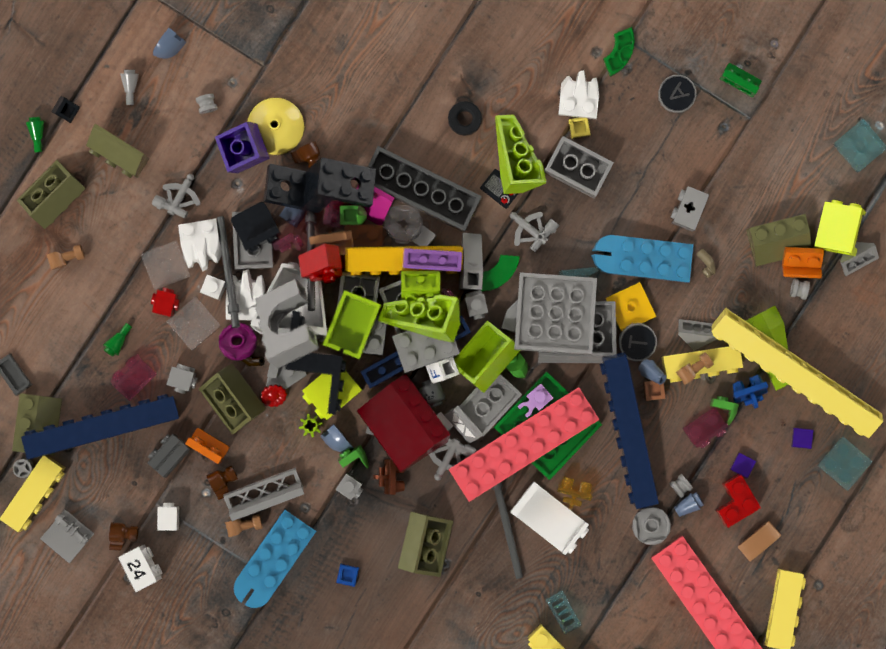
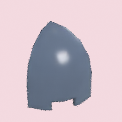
M168 28L155 46L153 55L164 59L173 57L182 49L186 41Z
M285 206L279 216L297 228L304 218L306 211Z
M335 424L320 436L327 446L334 451L343 452L354 448Z

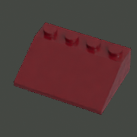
M407 374L390 383L357 410V413L400 472H403L448 443L451 435Z

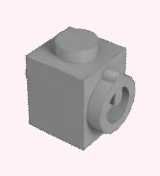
M482 290L465 294L469 318L473 317L474 320L485 318L484 314H488V309Z
M177 363L176 367L171 368L166 385L175 387L174 391L185 394L186 391L191 392L192 388L195 389L198 378L195 377L196 373H194L195 368Z

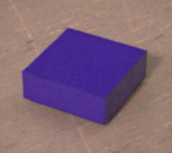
M793 428L791 447L812 449L813 430Z
M738 452L730 470L748 478L756 461Z

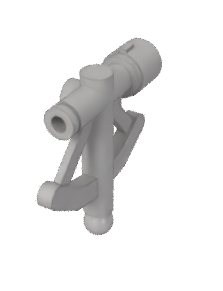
M188 174L183 184H164L163 189L167 191L168 199L166 200L156 195L152 205L159 210H168L167 213L174 216L176 214L185 219L188 216V212L181 208L193 204L196 206L201 204L196 193L189 188L192 183L191 181L194 180V175ZM171 190H179L173 200ZM186 193L191 196V201L180 204Z
M511 212L510 218L519 224L515 232L514 244L519 246L521 242L534 241L530 246V249L534 252L548 241V236L555 233L560 225L550 219L545 227H543L541 223L542 212L531 214L525 219L520 215L518 216L516 212ZM537 219L539 231L529 222ZM523 229L534 236L520 239Z
M449 438L448 443L445 444L446 446L440 447L429 454L432 461L439 466L436 471L437 473L434 475L435 480H441L444 472L454 466L449 464L454 453L456 454L457 463L461 462L460 454L468 457L475 453L476 449L471 447L470 444H461V441L456 438ZM447 450L442 461L435 455V453Z

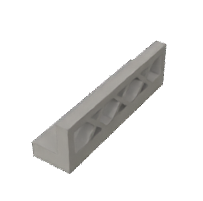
M292 468L223 494V497L229 509L231 521L304 495V488L296 468ZM294 475L296 483L291 485L283 483L285 477ZM271 482L278 484L277 489L272 492L265 489L267 484ZM252 489L260 491L259 496L254 499L247 496ZM238 496L242 500L240 504L232 506L229 498Z

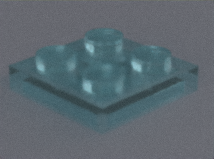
M864 119L833 143L857 173L886 150V145Z
M842 436L817 466L848 491L873 461Z

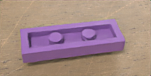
M404 248L402 268L461 272L462 252Z

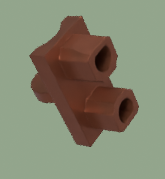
M384 459V467H379V475H373V479H379V487H384V494L396 495V492L405 490L404 481H396V473H404V471L400 472L391 459Z

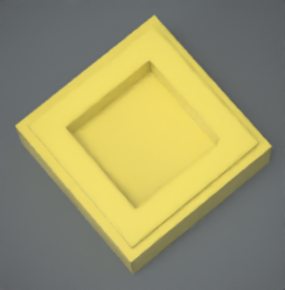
M588 118L568 120L571 139L591 135Z

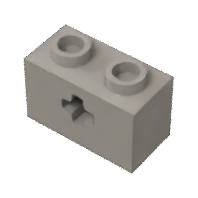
M689 186L685 190L682 189L678 196L679 206L678 208L674 207L671 218H673L672 224L692 232L695 231L709 194ZM688 204H690L691 209H693V211L691 210L689 213L686 212L687 209L684 207Z

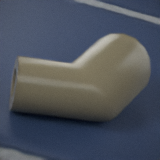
M701 249L697 256L706 265V268L702 271L703 274L710 278L716 273L714 259L704 249Z

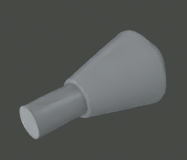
M124 70V73H120L124 91L126 92V105H134V92L139 74H135V70Z

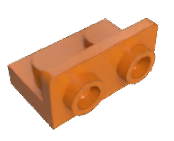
M785 247L782 260L783 276L791 278H822L823 248Z
M197 428L192 437H189L185 443L217 464H221L230 449L228 445L200 428Z

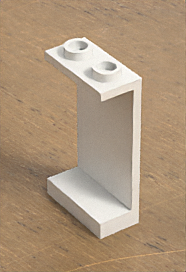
M534 481L510 510L514 516L532 528L564 555L567 553L571 554L577 546L575 542L578 538H583L589 531L587 528L588 523Z

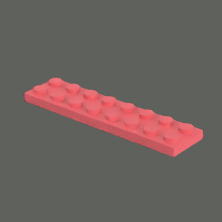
M578 387L448 470L470 502L600 419Z
M683 536L651 557L715 649H762Z

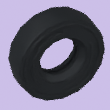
M458 102L449 111V126L459 135H471L481 126V111L472 102ZM467 111L472 115V122L466 126L461 125L457 119L459 113Z

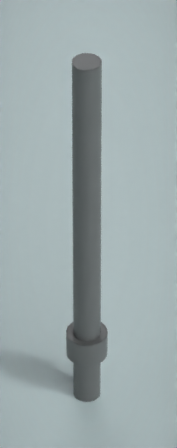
M307 211V215H305L307 252L315 248V244L310 245L309 237L315 235V225L317 224V216L314 212ZM307 279L308 311H315V281L312 282L310 279Z
M223 216L217 217V225L229 305H227L228 314L231 315L232 328H239L238 313L240 310L239 304L236 303L225 220Z
M500 482L492 487V490L494 489L515 577L519 579L523 578V573L502 491L503 483Z

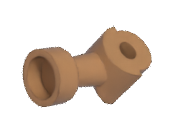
M80 244L74 246L73 251L65 253L53 252L46 255L51 270L66 266L67 261L74 258L78 261L85 259Z
M706 352L699 356L700 361L692 365L688 363L676 372L684 385L692 381L696 373L702 368L706 367L708 369L714 365Z
M260 514L253 515L252 520L242 521L240 518L225 522L228 537L239 535L242 531L253 527L255 530L263 529Z

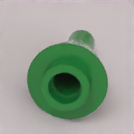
M31 117L26 122L34 143V152H42L41 139L45 120H41L40 117Z
M125 323L119 333H116L103 344L105 347L104 351L112 357L114 355L119 356L125 337L132 327Z

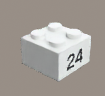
M145 544L118 557L135 592L162 579V570L158 564H154L152 560L154 555L150 547H146Z

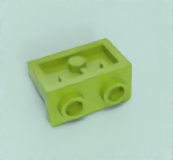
M401 271V300L413 301L421 297L427 299L440 295V271Z

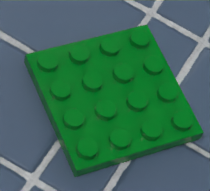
M545 372L494 428L503 435L569 392L548 372ZM539 384H542L553 399L539 411L535 407L532 414L526 417L525 414L528 413L529 408L523 406L519 409L517 406L529 401L526 396ZM599 421L595 422L533 461L532 464L550 480L602 424Z

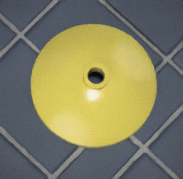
M282 98L263 100L252 109L247 122L257 123L267 152L270 155H281L290 152L299 144L303 137L304 120L302 114L288 100ZM274 121L278 122L276 128L271 127V123Z

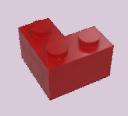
M323 244L298 256L301 278L310 279L312 282L320 280L324 281V283H333L335 279L342 276L339 246Z
M737 474L722 483L731 501L715 511L725 527L729 528L761 509L741 474Z

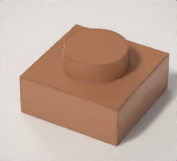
M653 381L643 382L646 401L666 399L664 383L659 385Z

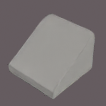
M421 225L410 240L418 246H429L437 235L424 225Z

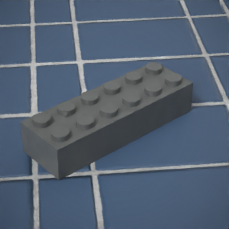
M377 146L368 165L369 168L376 169L374 187L391 195L396 200L464 233L482 196Z

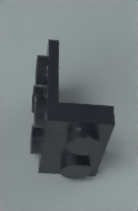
M259 202L231 218V223L247 252L251 251V253H254L262 248L261 245L267 242L271 244L279 239L278 236L282 235L264 202Z

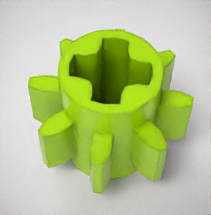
M307 414V420L300 419L303 422V426H300L299 429L305 430L303 436L311 433L313 438L314 432L321 433L318 426L323 423L316 421L317 415L312 419L310 414ZM309 420L316 424V427H313V431H310L309 428L306 429Z

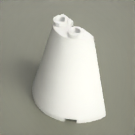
M294 262L282 263L267 293L296 279L305 288L308 300L307 279L301 278L299 264ZM319 280L315 281V311H308V304L293 311H300L302 313V316L305 317L304 324H307L315 332L316 339L322 342L327 335L322 283ZM292 311L281 320L278 334L290 332ZM255 313L250 326L258 333L263 334L258 324L260 322L259 316Z

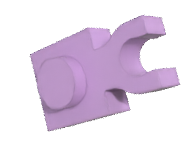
M539 384L526 396L529 401L523 402L517 407L521 409L523 406H527L529 411L525 416L529 417L535 407L539 411L553 397L542 384Z

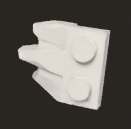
M584 70L578 72L576 81L567 76L561 83L558 115L597 119L599 101L597 78H592L591 82H587Z
M216 218L178 225L181 248L188 269L192 268L194 263L197 262L203 272L208 269L209 260H213L215 263L219 262L222 253Z
M249 269L242 272L241 280H238L233 275L236 303L239 304L240 310L238 313L239 320H252L256 313L255 308L257 307L255 299L265 294L263 276H257L256 280H253ZM226 290V320H231V315L228 314L227 305H229Z

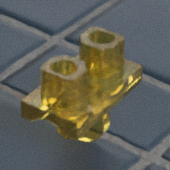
M564 476L561 485L557 487L556 491L571 495V498L563 496L562 502L568 503V509L572 510L574 505L581 507L582 501L575 500L576 497L591 501L592 484L581 481L579 491L572 490L574 479Z

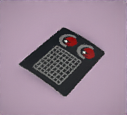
M497 169L493 170L480 187L483 192L505 209L509 207L519 194H504L500 172Z

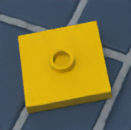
M640 282L605 298L606 301H615L616 323L620 331L632 323H644L657 317Z

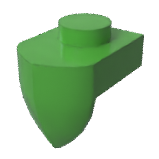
M340 206V225H362L366 221L368 214L363 206Z
M519 352L506 368L514 377L526 378L529 367Z
M717 396V399H711L710 406L729 410L727 425L729 426L738 412L739 404L728 402L727 397Z
M361 445L351 451L347 449L339 455L338 462L342 468L358 457L366 468L369 467L366 453Z

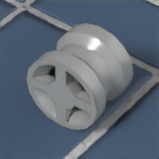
M205 94L195 99L196 103L199 104L200 114L210 113L218 109L214 103V94Z
M794 278L790 289V297L798 296L806 300L810 281L801 282L799 279Z
M19 459L13 465V472L19 478H27L35 468V465L31 460Z
M682 474L678 476L677 480L669 483L680 498L684 496L686 491L693 489Z

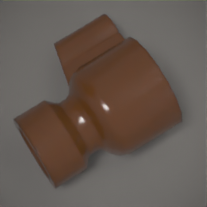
M311 142L290 154L295 164L308 162V168H310L319 160L320 151L316 142Z
M232 465L225 468V471L216 470L206 475L218 500L224 498L223 494L229 492L227 483L238 479Z
M111 522L109 550L121 551L125 539L137 542L138 526L126 527L124 523Z

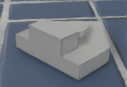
M270 363L266 386L277 384L288 389L307 376V373L286 370V365L277 368L273 363Z

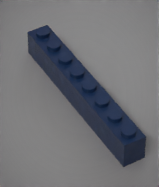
M623 352L602 357L603 363L600 364V370L607 382H604L606 394H610L611 400L608 401L610 412H614L615 419H612L614 431L617 430L619 435L616 438L618 449H622L623 456H620L622 468L626 467L627 471L624 479L626 486L630 485L631 492L628 493L630 504H634L636 509L657 505L659 502L627 355Z
M164 394L158 396V400L153 402L146 399L139 401L138 406L131 407V404L120 406L119 411L112 412V409L101 411V415L93 417V414L81 417L82 421L74 422V419L62 422L63 426L55 428V424L43 427L44 431L36 433L35 429L24 432L25 436H22L21 439L26 458L30 460L177 420L179 415L174 397Z

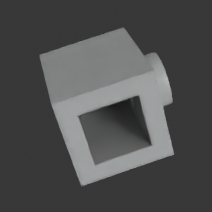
M346 473L335 490L352 500L354 497L358 499L364 489L361 488L363 483Z

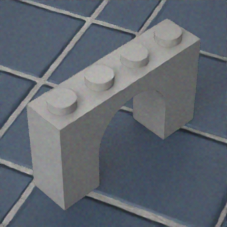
M296 279L255 299L257 304L255 310L260 319L258 324L263 333L262 342L266 347L265 357L269 363H273L277 368H280L319 349L316 334L307 324L288 333L278 334L281 320L291 311L308 304L305 288Z

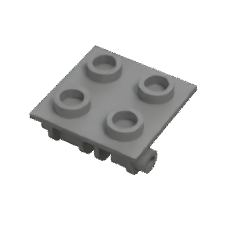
M65 509L55 518L54 523L40 539L70 563L94 533Z

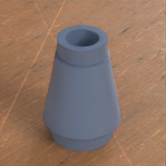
M646 359L639 365L638 370L641 376L659 385L666 381L667 376L653 360Z
M695 492L693 494L690 493L674 509L678 516L681 517L701 510L700 507L704 506V503L698 493Z

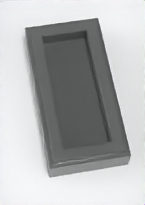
M11 354L0 360V374L15 396H18L32 386V383Z

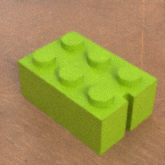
M344 290L323 345L339 352L341 349H344V354L361 359L381 304Z
M487 320L460 351V354L454 358L458 372L484 393L520 350H514L515 342Z

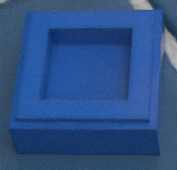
M340 564L336 583L355 587L359 567Z

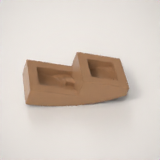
M767 521L754 531L751 536L740 543L738 548L749 561H752L780 538L781 534L770 521Z

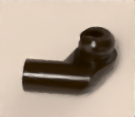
M249 356L241 360L250 367L263 366L265 363L262 356Z

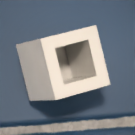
M207 275L200 293L221 300L226 288V282Z
M453 356L426 366L433 384L459 375Z
M163 503V506L158 507L157 530H179V506H174V503Z

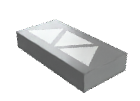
M459 406L447 411L444 415L468 443L479 439L483 435Z

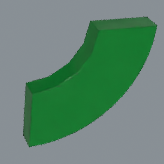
M632 27L614 34V49L610 55L603 58L610 77L620 72L631 58L634 49Z
M500 255L496 266L489 271L483 272L482 292L494 290L505 284L516 271L520 256Z

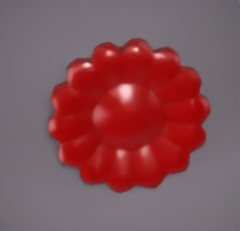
M277 384L269 385L261 392L260 398L266 406L278 407L286 400V389Z

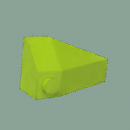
M496 115L500 177L504 194L524 193L546 184L543 164L535 156L534 148L527 142L524 136L525 133L515 115Z
M435 295L434 298L425 299L421 297L413 301L387 302L383 305L378 321L437 340L454 343L460 326L459 299L451 296Z
M775 305L745 320L788 349L784 321ZM766 372L776 391L789 385L786 382H780L773 373Z

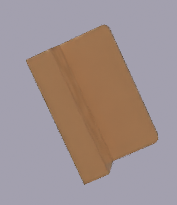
M351 230L309 237L310 245L315 244L316 248L323 244L339 246L340 255H345V247H354Z

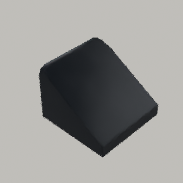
M60 96L51 112L71 123L80 106Z

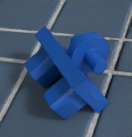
M759 375L749 378L751 387L748 388L744 387L742 381L733 383L734 403L744 401L745 406L752 404L754 409L759 407V401L764 400L762 395L768 393L767 382H763Z

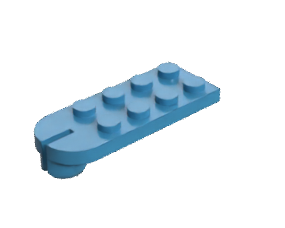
M607 235L596 242L592 251L609 252L611 256L593 254L591 257L595 266L607 274L689 283L694 244Z
M284 510L236 579L234 584L236 598L242 603L252 588L254 592L245 603V606L250 608L264 606L270 600L316 531Z

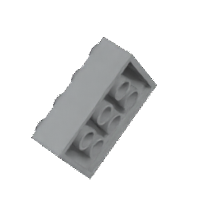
M596 301L592 355L538 352V363H603L602 357L617 354L615 301Z

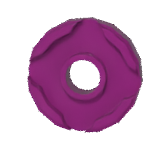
M240 323L239 328H232L231 324L223 329L219 335V348L223 355L230 360L240 361L246 359L256 349V334L250 326L244 323ZM236 338L243 339L240 345H233V341Z

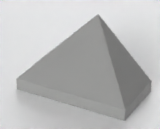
M856 242V256L842 255L840 262L845 276L879 259L874 243Z
M682 319L678 321V335L693 351L717 339L712 333L713 323Z

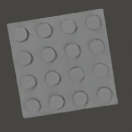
M520 272L514 350L592 355L597 278Z

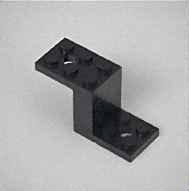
M323 157L307 171L269 164L267 166L264 202L319 213L333 200L371 207L373 205L376 169ZM351 180L358 182V189L351 186ZM281 182L289 185V191L281 188Z
M292 311L290 331L304 325L305 317L302 316L300 311ZM311 352L286 364V370L332 375L327 414L336 415L337 411L341 410L342 400L338 399L339 392H343L344 380H341V372L345 373L346 361L343 360V356Z

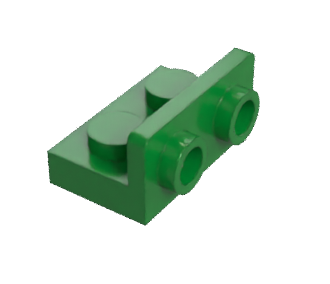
M732 63L727 64L720 77V80L752 98L756 95L762 82L757 77Z

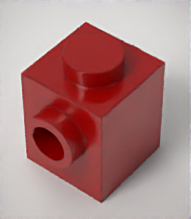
M163 287L162 291L157 290V293H153L151 304L153 305L152 312L173 318L174 311L178 310L180 299H178V295L174 294V290Z

